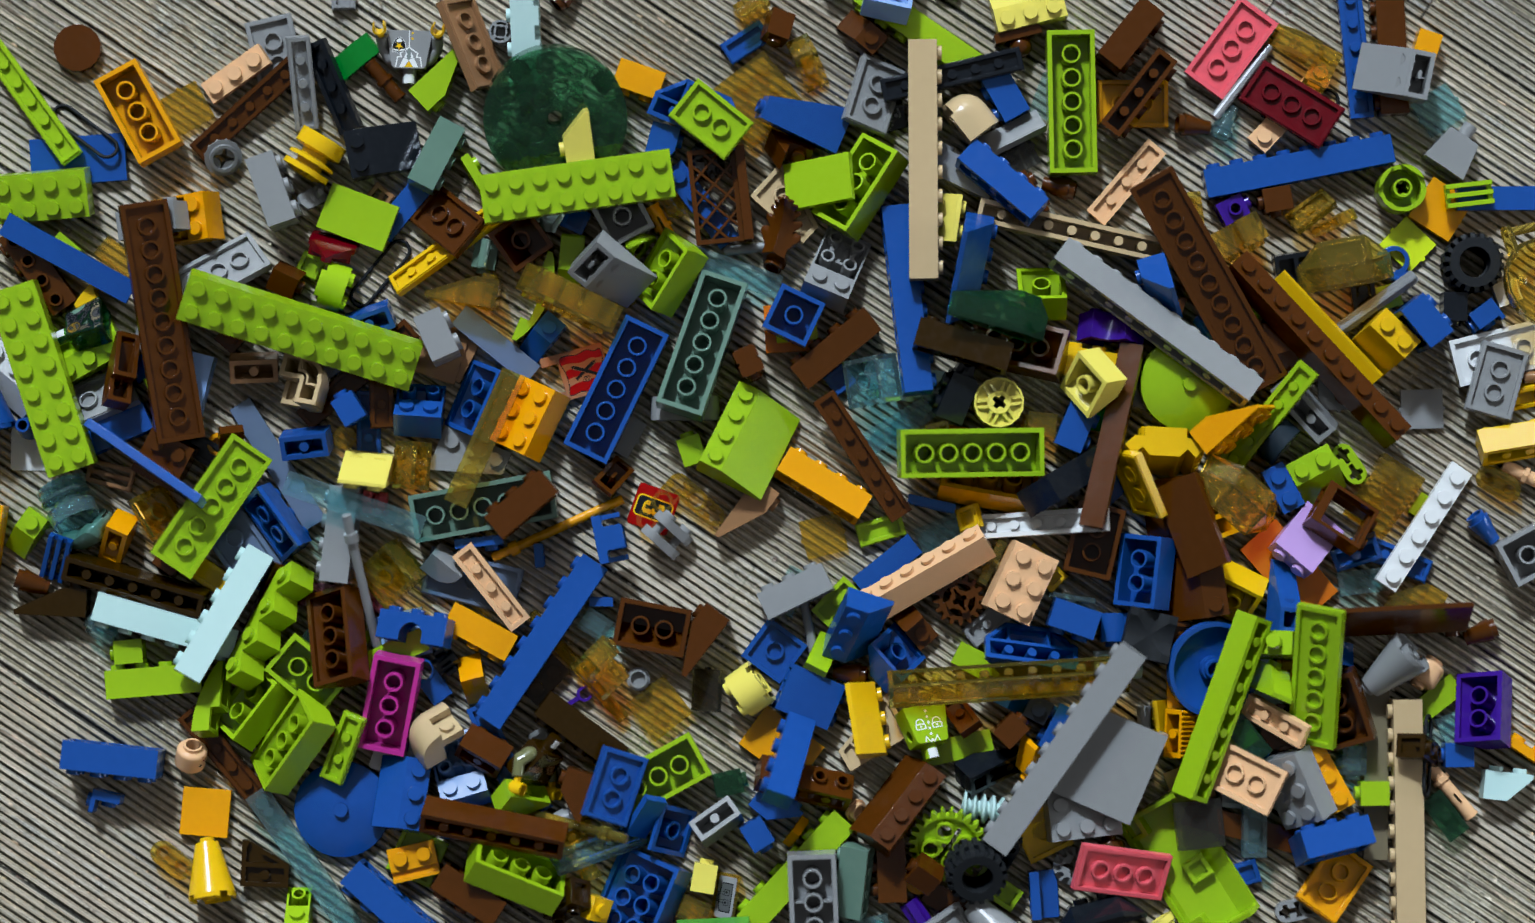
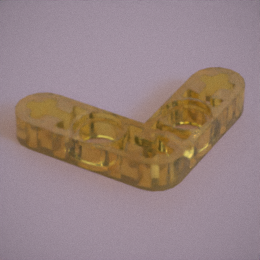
M681 473L672 475L636 516L637 525L642 529L644 526L641 524L643 521L641 515H649L652 510L648 509L651 504L655 510L658 511L660 509L664 512L666 509L670 511L681 500L705 523L712 527L721 525L725 520L723 509L687 476ZM675 478L677 480L683 478L685 480L683 482L685 488L683 490L678 488L674 492V494L678 495L674 500L671 494L664 491V489L668 486L671 490L675 485L673 480ZM694 493H699L703 496V504L699 507H694L690 504V497ZM660 495H666L670 500L669 506L665 509H661L656 505V499ZM708 501L712 503L708 507L713 512L716 510L720 511L718 515L721 518L720 521L714 520L710 522L708 520L710 515L706 511H704L703 515L699 513L700 510L705 508ZM655 517L651 518L653 521L652 525H649L651 528L658 522Z

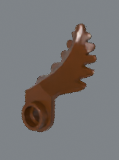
M787 195L778 197V200H775L776 205L771 206L774 214L768 213L766 215L770 225H764L761 228V234L765 243L762 251L763 267L773 274H779L781 270L785 269L787 251L801 241V236L795 232L803 226L802 222L795 220L801 216V212L795 211L798 209V205L793 204L794 200L789 199Z

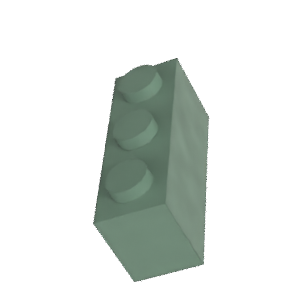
M439 116L407 177V183L432 196L435 190L440 191L445 182L443 175L446 169L450 171L456 161V158L453 157L456 150H461L467 140V137L464 136L465 128Z
M847 841L837 850L836 860L839 861L837 870L839 917L861 921L868 914L875 849L868 844Z

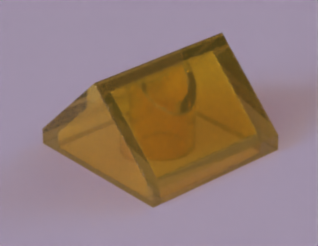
M160 485L127 501L152 543L158 541L180 509L168 489Z

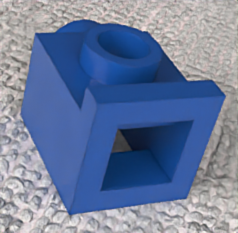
M1489 298L1468 313L1465 324L1473 334L1481 329L1485 332L1496 324L1494 319L1500 321L1506 316L1494 300Z

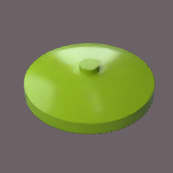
M1155 347L1148 354L1142 364L1139 375L1141 400L1148 413L1166 427L1187 428L1190 431L1206 416L1225 412L1231 403L1229 399L1158 347Z

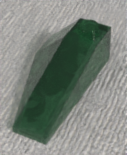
M1022 290L952 291L947 312L950 316L1025 343L1043 341L1048 321L1041 297Z

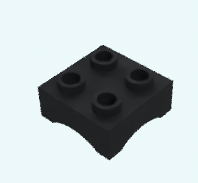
M1129 606L1121 642L1125 641L1147 657V661L1167 665L1179 617Z

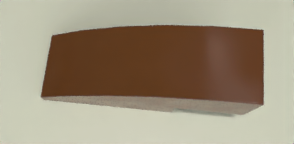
M119 330L116 332L108 363L101 406L125 411L131 404L133 382L137 376L140 349L139 335Z

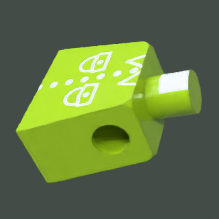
M1270 630L1260 659L1293 660L1295 632Z
M945 702L908 707L899 711L895 718L908 748L911 751L923 749L926 761L940 758L937 746L942 745L948 740Z

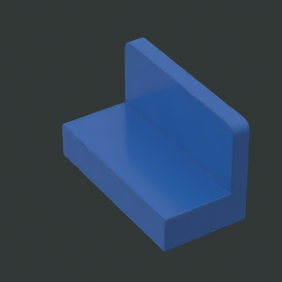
M1053 869L1027 871L1031 920L1059 917L1058 885Z

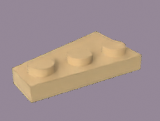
M783 165L781 169L776 167L750 195V200L766 214H774L771 206L776 205L775 200H778V197L785 195ZM809 209L800 210L801 216L795 219L803 223V226L795 231L801 236V241L799 242L801 245L819 227Z

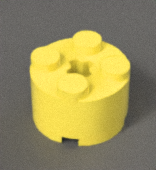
M747 661L724 678L725 683L722 687L730 697L732 695L738 702L736 707L743 716L749 714L753 717L774 702L776 697L775 695L770 697L771 687L757 668L753 671L749 668L752 663Z

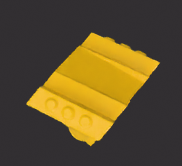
M1141 426L1137 430V435H1134L1124 445L1126 450L1142 452L1151 474L1169 475V477H1174L1179 472L1183 475H1188L1198 471L1204 454L1203 449L1196 440L1188 438L1189 429Z

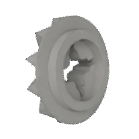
M227 138L225 140L216 139L214 143L208 145L204 153L205 165L215 175H230L237 171L242 163L241 149L235 142ZM225 149L226 155L230 158H225L221 164L220 159L216 156L221 155Z
M1064 848L1054 858V874L1059 881L1066 885H1071L1073 873L1070 877V869L1062 865L1071 863L1073 856H1075L1076 864L1080 848Z

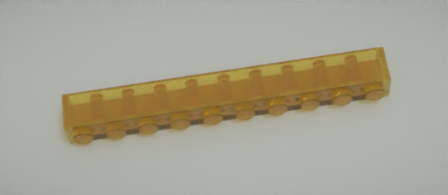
M1101 656L887 671L889 708L1080 696L1084 686L1087 683L1092 685L1097 678L1094 672L1101 663L1106 665L1111 657ZM1130 683L1124 692H1130Z

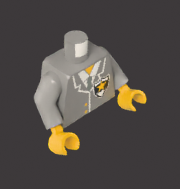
M382 20V29L376 28L375 22H373L372 31L376 35L378 51L386 65L392 66L394 71L402 72L403 85H415L417 72H427L428 67L434 66L442 54L443 35L446 30L444 24L441 31L435 28L436 22H433L430 31L387 30L386 34V21Z

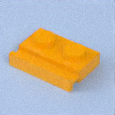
M434 839L386 850L394 884L436 875L441 872Z

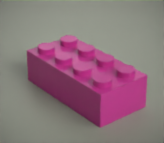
M377 650L373 657L370 681L362 717L368 720L358 748L401 757L405 756L409 748V731L415 716L425 659Z

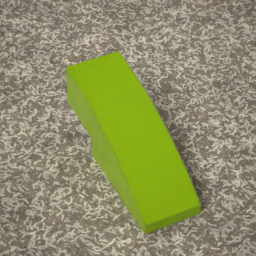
M223 660L218 661L210 672L195 706L191 732L200 738L218 737L220 714L229 713L231 683L226 681V662Z

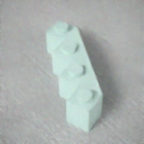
M509 0L510 8H506V23H510L511 42H507L508 57L512 56L513 76H509V90H514L515 100L543 99L544 79L539 0Z

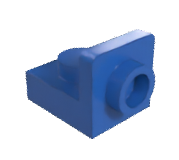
M97 787L93 789V792L88 793L86 799V806H89L88 812L95 813L99 801H102L101 805L115 808L116 805L123 804L125 794Z

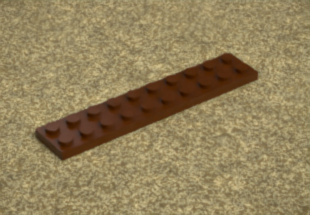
M1172 165L1129 189L1213 340L1219 344L1221 349L1228 354L1236 356L1243 365L1255 370L1264 379L1256 392L1286 376L1288 373Z
M167 199L119 205L118 211L156 443L164 444L206 437L187 322L176 319L183 294Z

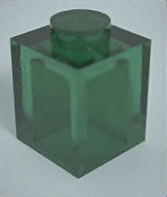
M740 767L712 774L717 798L745 792L744 787L749 786L746 771L741 772Z

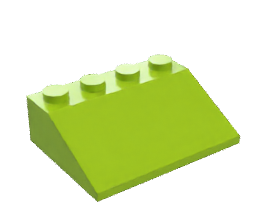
M739 380L698 462L696 470L761 501L800 419L761 390Z

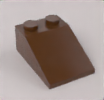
M706 603L704 606L699 604L692 613V616L695 618L691 624L682 676L685 678L730 621L709 603Z

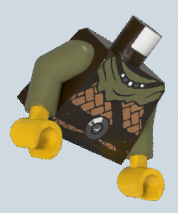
M551 732L545 740L534 738L528 740L504 765L512 774V777H514V780L508 785L510 792L524 796L527 792L526 783L546 786L548 783L546 789L550 800L562 799L563 795L560 789L555 787V782H558L557 768L563 760L562 754L557 749L562 740L557 734Z

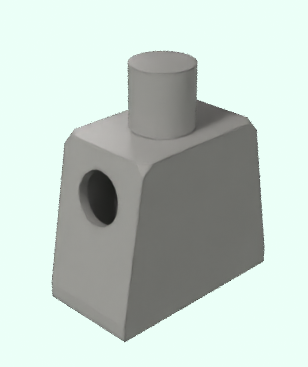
M1466 121L1459 131L1453 127L1448 128L1421 158L1459 183L1464 179L1479 146L1471 140L1477 128Z

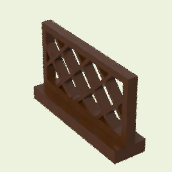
M744 144L737 145L735 150L731 152V162L725 169L714 161L718 155L715 154L712 159L707 156L715 154L710 149L687 151L696 245L706 246L735 242H753L754 233ZM692 156H703L709 162L702 171H699L693 166ZM711 164L722 171L715 182L703 174ZM730 167L732 170V175L727 172ZM694 171L699 174V175L695 178V180H694ZM724 174L733 180V186L728 192H725L717 185ZM700 177L711 184V187L704 195L695 189V183ZM714 187L725 195L717 206L706 198ZM733 190L735 199L732 196H730ZM696 194H697L699 197H701V199L698 201V203H697ZM726 198L734 202L736 207L730 216L719 208ZM703 200L714 208L706 219L698 213V206ZM716 211L727 218L720 229L709 222V219ZM735 214L737 216V222L732 219ZM699 218L704 221L701 226H699ZM729 221L738 227V237H728L722 232ZM705 224H708L717 232L712 239L701 240L700 230ZM719 234H720L722 237H724V238L716 239V237H717Z

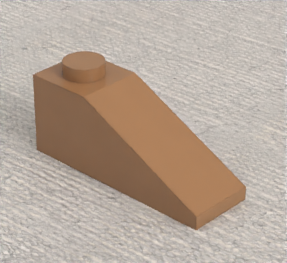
M768 485L761 501L743 494L714 535L720 538L766 514L768 510L773 512L781 501L777 498L780 493Z

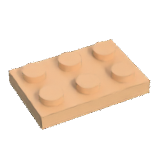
M1229 742L1213 789L1265 816H1269L1290 772Z

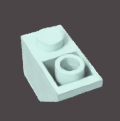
M1489 765V769H1481L1479 798L1508 801L1533 781L1534 775L1527 774V769L1513 768L1512 772L1503 771V766Z

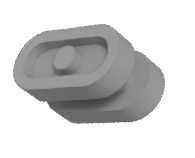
M659 509L653 516L658 520L655 526L651 528L646 524L640 531L674 561L680 555L676 550L677 546L681 542L688 546L693 541L690 537L693 533L683 523L680 527L675 524L674 521L677 518L667 509L664 512ZM665 528L674 535L669 542L659 535Z

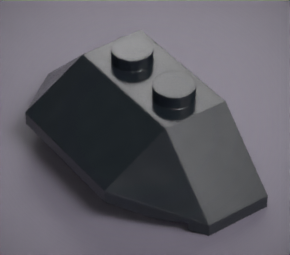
M1097 893V898L1087 900V897L1073 900V904L1067 907L1059 923H1126L1145 918L1147 913L1120 896Z

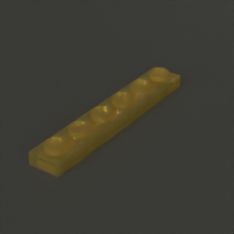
M504 367L502 368L446 493L445 500L465 509L468 508L525 380L524 376Z

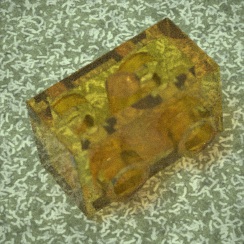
M395 441L392 488L429 491L432 443Z

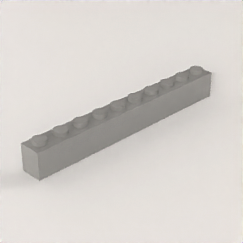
M1069 237L1048 265L1059 276L1239 408H1243L1263 382L1264 379L1255 370L1247 368L1236 356L1228 354L1221 349L1217 342L1209 340L1202 335L1198 328L1190 326L1177 313L1165 308L1158 299L1150 297L1139 285L1131 283L1123 277L1120 271L1112 269L1105 264L1101 257L1090 253L1079 241Z
M1125 641L1121 642L1120 645L1114 644L1107 654L1111 657L1107 664L1101 663L1094 672L1097 678L1092 685L1087 683L1080 692V695L1083 696L1078 704L1073 702L1066 712L1069 716L1064 724L1058 723L1052 732L1055 735L1051 743L1047 741L1038 752L1041 757L1037 763L1032 761L1024 772L1027 774L1023 782L1018 780L1010 791L1013 797L1009 802L1003 801L996 811L1000 814L996 821L990 820L984 828L983 832L986 835L983 840L1003 855L1007 856L1146 661V656Z

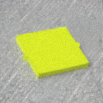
M1406 216L1395 228L1390 229V233L1379 246L1383 250L1389 246H1399L1405 249L1410 257L1408 271H1412L1420 262L1425 261V256L1436 244ZM1391 251L1388 253L1401 267L1404 265L1405 259L1401 252Z

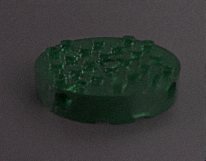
M559 43L536 45L527 48L505 62L496 72L488 87L483 104V125L488 146L498 163L506 171L566 163L565 156L560 157L558 142H563V133L583 108H588L595 159L617 156L623 145L627 130V108L621 87L612 71L599 58L588 51L586 52L572 45ZM550 112H560L562 115L560 120L555 122L549 120L548 115Z

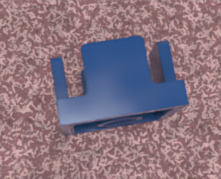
M620 512L590 517L600 565L629 559V554L610 558L611 551L627 548L623 525L615 524L604 527L603 524L605 520L621 517Z

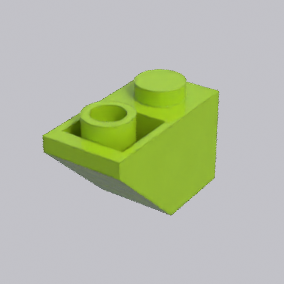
M312 887L288 888L284 923H313Z

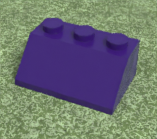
M1503 670L1457 674L1454 743L1487 750L1511 748L1512 678Z

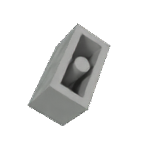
M727 795L691 820L689 825L704 847L707 848L745 820Z

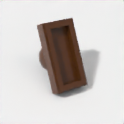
M1038 23L995 34L993 37L994 47L1009 44L1008 48L1019 46L1022 58L1027 57L1032 49L1029 39L1041 36V25Z

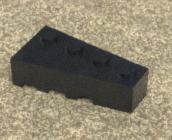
M1097 445L1016 493L1030 518L1053 505L1059 508L1069 502L1068 496L1072 500L1084 493L1081 488L1087 491Z

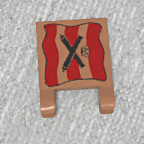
M601 342L541 358L539 363L543 369L558 365L565 392L561 394L573 400L587 395L605 355Z

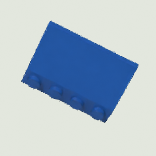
M966 211L945 323H953L976 314L977 306L982 307L984 293L980 292L981 285L987 284L989 270H985L986 261L991 262L993 248L989 247L990 240L996 239L998 225H994L995 217Z
M622 843L601 893V896L614 901L607 923H672L693 873Z

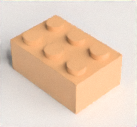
M1011 539L981 605L1020 624L1029 626L1059 560Z

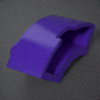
M1091 308L1089 311L1079 314L1076 338L1078 342L1104 347V343H1118V348L1120 347V342L1139 345L1144 343L1143 336L1110 312H1104L1099 308Z

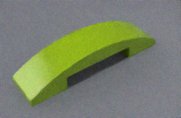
M548 251L539 272L547 280L530 320L520 317L511 338L515 342H519L530 333L532 328L543 317L550 303L556 279L555 256L550 251Z

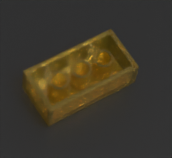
M531 263L526 264L515 289L522 292L521 297L541 304V307L551 312L562 314L561 317L581 324L583 328L601 335L604 331L612 334L624 307L544 267Z

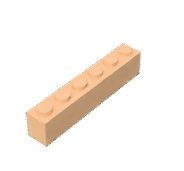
M977 524L860 591L894 601V605L887 617L889 619L990 561L996 555Z

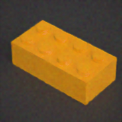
M136 58L93 81L137 162L143 168L185 145L142 65Z

